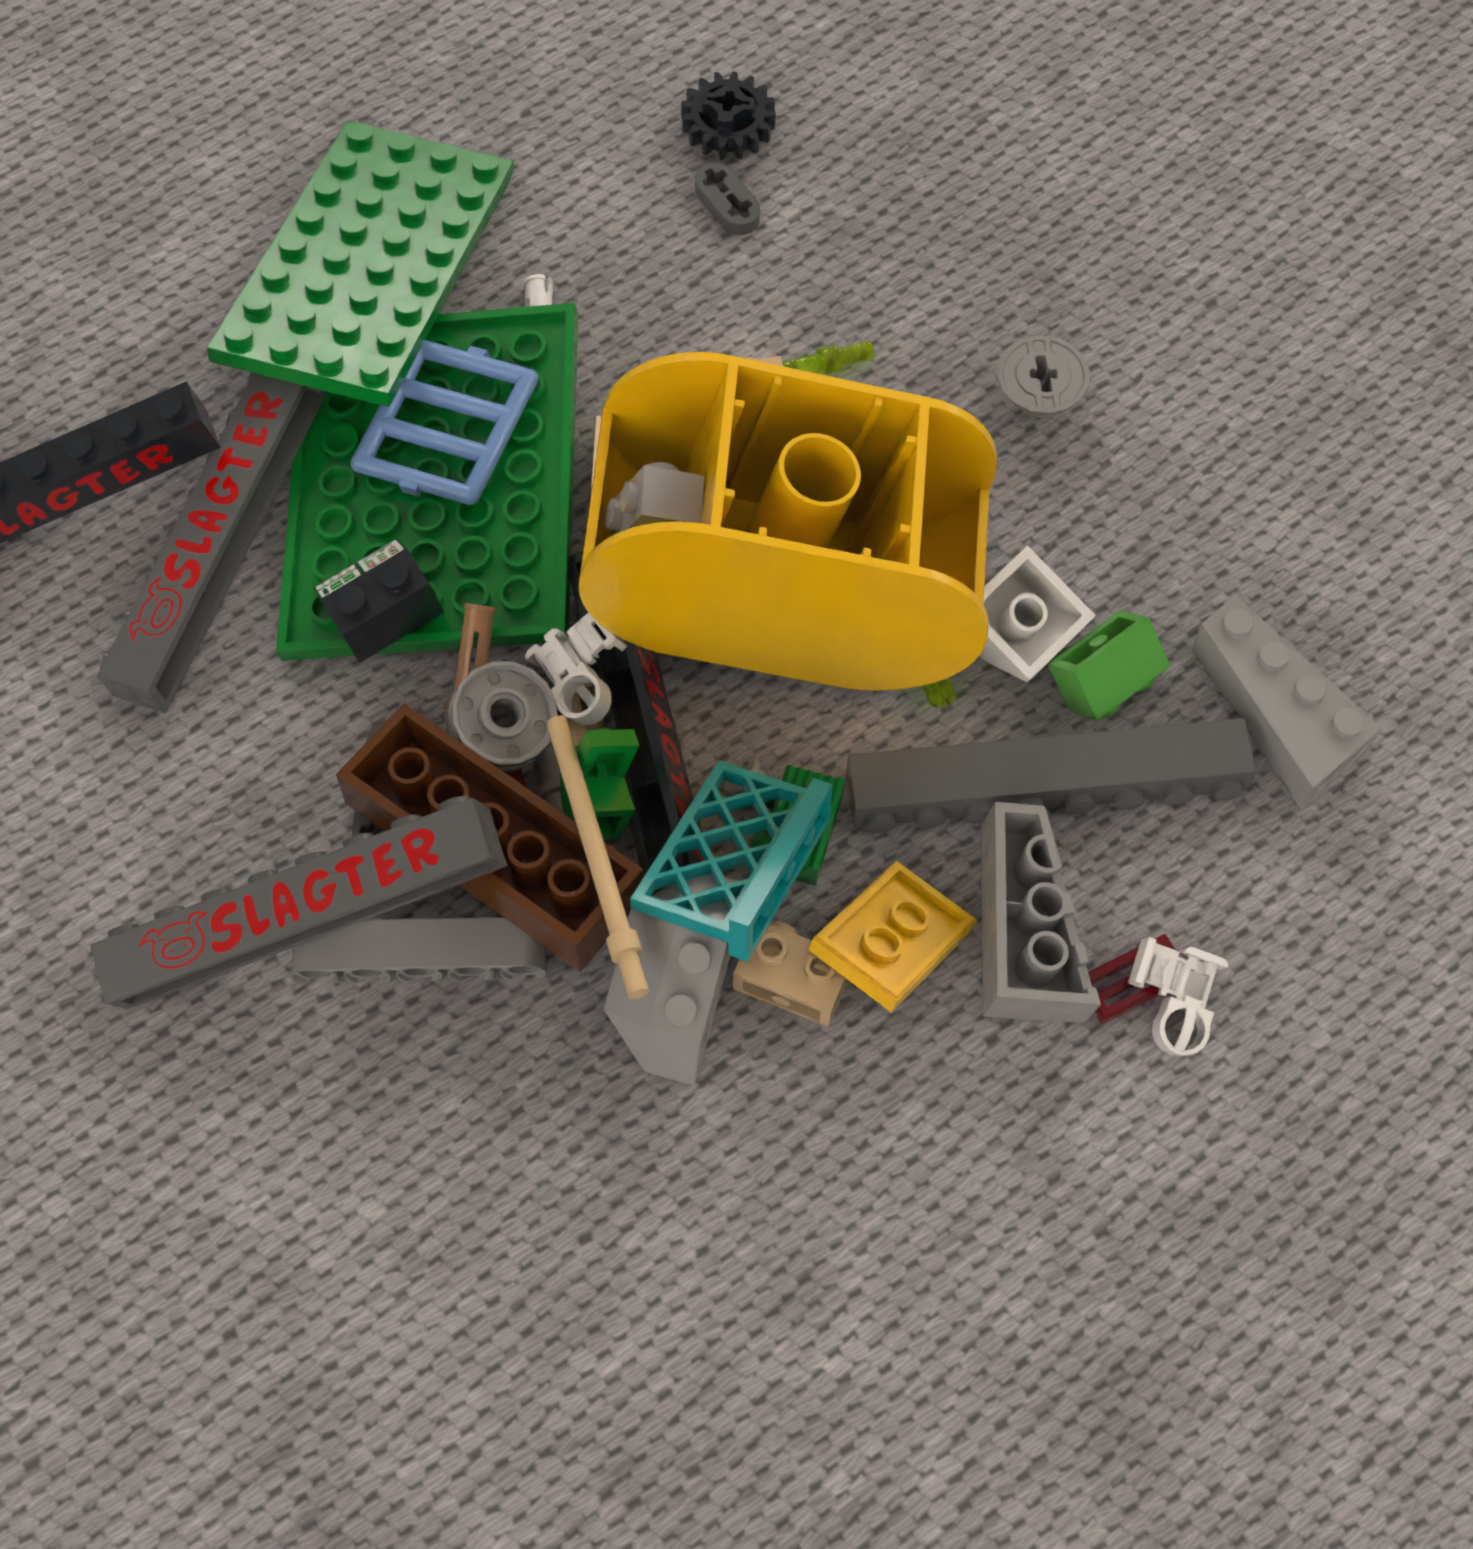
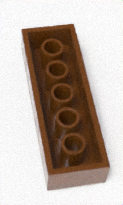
M403 703L336 773L345 804L383 831L390 830V824L401 817L408 815H420L423 817L439 811L438 805L454 797L468 796L469 799L473 798L490 808L507 867L459 885L580 972L606 943V938L610 934L576 822L407 704ZM604 842L628 918L631 908L630 898L644 878L643 868Z

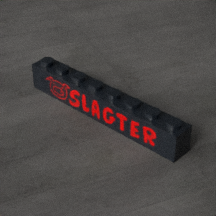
M183 382L0 462V544L221 448L207 409L188 382Z
M583 551L569 556V577L580 619L588 613L579 594ZM595 624L594 627L605 641L607 637L599 626ZM623 640L628 646L626 649L621 651L615 646L610 650L602 649L598 653L600 657H594L597 662L591 665V668L608 685L611 692V705L608 713L604 716L606 728L612 730L634 729L639 743V748L624 778L635 808L629 824L639 865L643 868L645 876L694 799L657 654L654 651ZM698 820L697 825L702 833L700 822ZM698 849L677 854L675 857L679 868L704 861ZM666 887L655 889L652 895L665 889Z

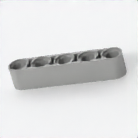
M504 917L364 920L293 947L291 978L300 984H306V979H328V984L358 983V978H380V982H410V977H432V981H461V976H484V980H513V975H536V979H542L546 975L547 948Z

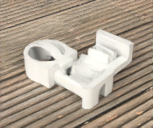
M587 613L567 631L568 635L557 628L551 629L544 635V639L547 642L540 647L534 644L525 654L526 660L537 667L541 665L555 685L551 691L556 700L558 710L568 719L583 726L593 725L602 720L608 713L611 705V692L608 685L587 665H593L597 662L594 657L599 658L598 653L602 649L610 650L615 646L623 651L628 647L623 639L609 632ZM595 624L599 626L607 637L605 641L594 627ZM593 683L595 685V698L584 684ZM575 692L578 693L589 707L581 713H573L572 699Z
M1147 937L1141 939L1128 984L1143 988L1144 983L1160 988L1158 995L1166 996L1167 993L1172 994V996L1162 999L1159 1012L1153 1021L1152 1034L1154 1042L1162 1051L1169 1055L1187 1056L1195 1054L1205 1047L1210 1036V1025L1214 1012L1205 1009L1216 970L1228 968V962L1222 957L1195 947L1176 951L1157 944L1154 938ZM1175 1010L1184 1011L1183 1026L1178 1040L1173 1046L1167 1039L1165 1024L1169 1015ZM1195 1024L1197 1028L1196 1038L1194 1042L1189 1047H1187Z

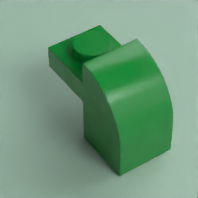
M601 728L586 731L580 745H575L603 841L620 840L635 811L624 778L639 748L634 729L612 730ZM560 771V794L563 812L575 821Z

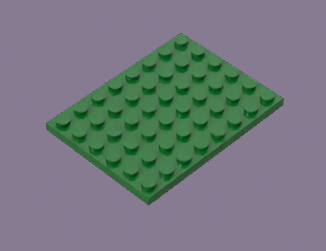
M575 303L439 314L425 339L427 341L467 351L470 346L485 349L490 358L530 368L538 374L536 387L479 501L474 505H467L423 491L419 497L403 493L399 484L355 472L351 467V459L379 405L331 392L327 393L292 462L276 653L282 661L355 656L313 588L396 538L407 548L428 580L444 613L376 654L459 649L465 603L496 607L490 647L546 643L544 635L554 628L568 635L570 612L569 556H571L579 314ZM429 360L424 361L415 378V381L505 405L515 384ZM406 397L394 418L482 444L486 443L495 425V422ZM385 436L375 455V458L464 484L476 463L472 460ZM477 631L474 634L473 648H477L479 633Z

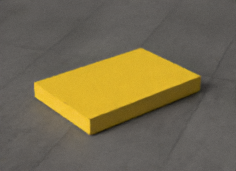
M895 861L813 938L808 950L892 1012L965 939L974 928L977 919L898 861Z

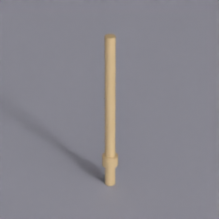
M554 716L546 722L610 934L606 938L607 947L612 962L619 964L628 997L630 999H638L649 993L639 959L643 953L637 931L630 929L566 717Z

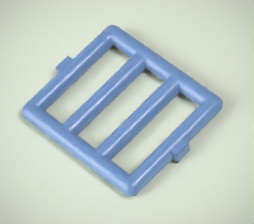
M424 340L389 407L379 405L351 459L352 469L364 475L399 484L403 493L419 497L423 491L467 505L476 504L538 382L537 372L530 368L490 358L485 349L470 346L467 351ZM429 360L515 384L505 405L415 381V378L424 361ZM406 397L495 422V425L486 443L482 444L394 418ZM385 436L472 460L476 463L464 484L375 458V455Z

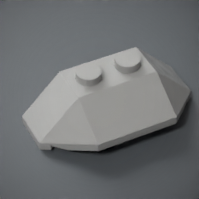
M711 874L686 881L692 894L717 887ZM724 876L727 884L741 881ZM674 884L651 897L669 901L682 897L677 885ZM725 901L699 907L702 914L724 921L729 912ZM630 908L628 923L630 929L637 931L643 953L639 959L649 993L638 999H630L619 964L616 963L604 1011L644 1072L695 1086L730 959L728 955V942Z

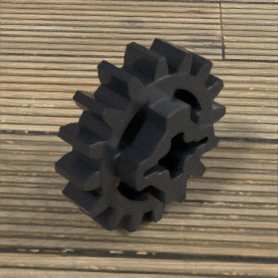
M735 71L731 73L729 79H723L719 72H715L714 81L711 83L704 78L698 79V90L688 88L686 91L687 101L681 102L682 132L689 134V144L695 146L702 143V154L706 156L712 150H717L720 160L726 158L727 152H734L737 159H742L743 150L746 148L755 154L759 152V141L769 143L771 130H775L776 124L775 100L773 97H767L768 87L762 85L754 88L753 76L750 75L744 81L738 80V73Z

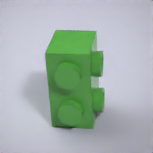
M1122 610L1115 613L1047 663L1066 706L1073 713L1096 721L1114 714L1118 710L1119 704L1134 693L1150 687L1155 682V678L1170 667L1150 618Z

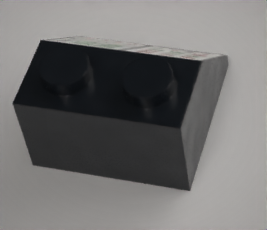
M397 538L313 588L359 663L444 613L428 580L407 548Z

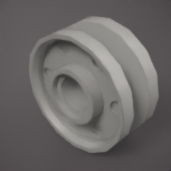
M513 661L490 662L472 670L453 693L446 711L447 733L504 773H512L530 765L550 743L551 738L546 722L550 718L557 716V704L548 683L533 669ZM502 708L508 711L513 719V726L509 728L497 726L490 717V709Z

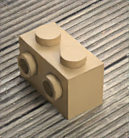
M771 921L749 961L739 959L733 972V989L829 1027L849 980L808 950L812 940L800 936L795 928L786 923Z

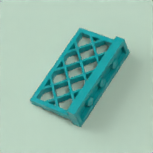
M718 760L631 896V909L728 942V955L748 962L830 821L832 784L813 778L806 789ZM723 781H727L744 787L746 792L722 798L718 789ZM778 798L793 803L790 809L772 814L769 813L764 802ZM752 805L755 807L759 817L735 823L730 811ZM720 815L725 824L724 827L701 833L697 825L698 820ZM767 830L772 839L770 843L753 848L748 847L743 836ZM733 839L738 852L717 858L713 857L708 847L709 845ZM695 849L699 850L704 861L679 868L675 860L677 854ZM743 865L747 866L751 874L748 879L727 884L721 871ZM711 874L717 887L692 894L686 881ZM674 884L677 885L682 897L669 901L651 897L655 889ZM725 901L729 909L724 921L702 914L699 907Z

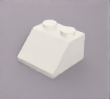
M1027 545L984 586L983 604L988 614L989 625L988 639L979 657L985 662L1028 682L1096 615Z

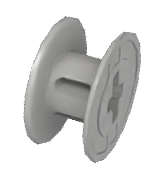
M1035 335L1022 338L1009 346L998 362L997 379L1003 394L1025 414L1032 417L1043 418L1070 409L1081 401L1089 388L1090 369L1085 357L1071 343L1054 336Z

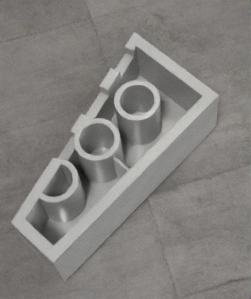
M1236 595L1201 624L1192 648L1224 697L1231 702L1240 718H1245L1248 733L1253 735L1268 757L1267 761L1277 776L1280 775L1292 793V798L1300 810H1303L1369 751L1382 727Z
M994 802L981 824L983 1017L1086 1023L1101 1003L1096 987L1091 985L1086 967L1089 960L1084 943L1079 942L1072 917L1075 910L1070 894L1065 892L1060 874L1062 864L1045 806Z

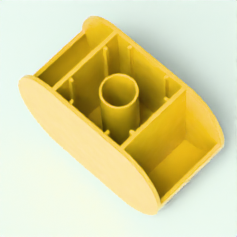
M685 352L649 360L623 375L613 385L604 401L579 578L581 601L588 613L609 632L636 646L657 653L853 690L883 691L908 689L947 679L970 666L980 656L988 639L989 621L983 603L989 490L994 482L997 468V451L994 440L985 426L973 415L953 404L930 397L720 353ZM663 462L676 466L678 471L704 475L701 523H651L621 531L611 536V530L606 529L605 513L609 500L615 498L623 489L625 482L630 481L644 465Z

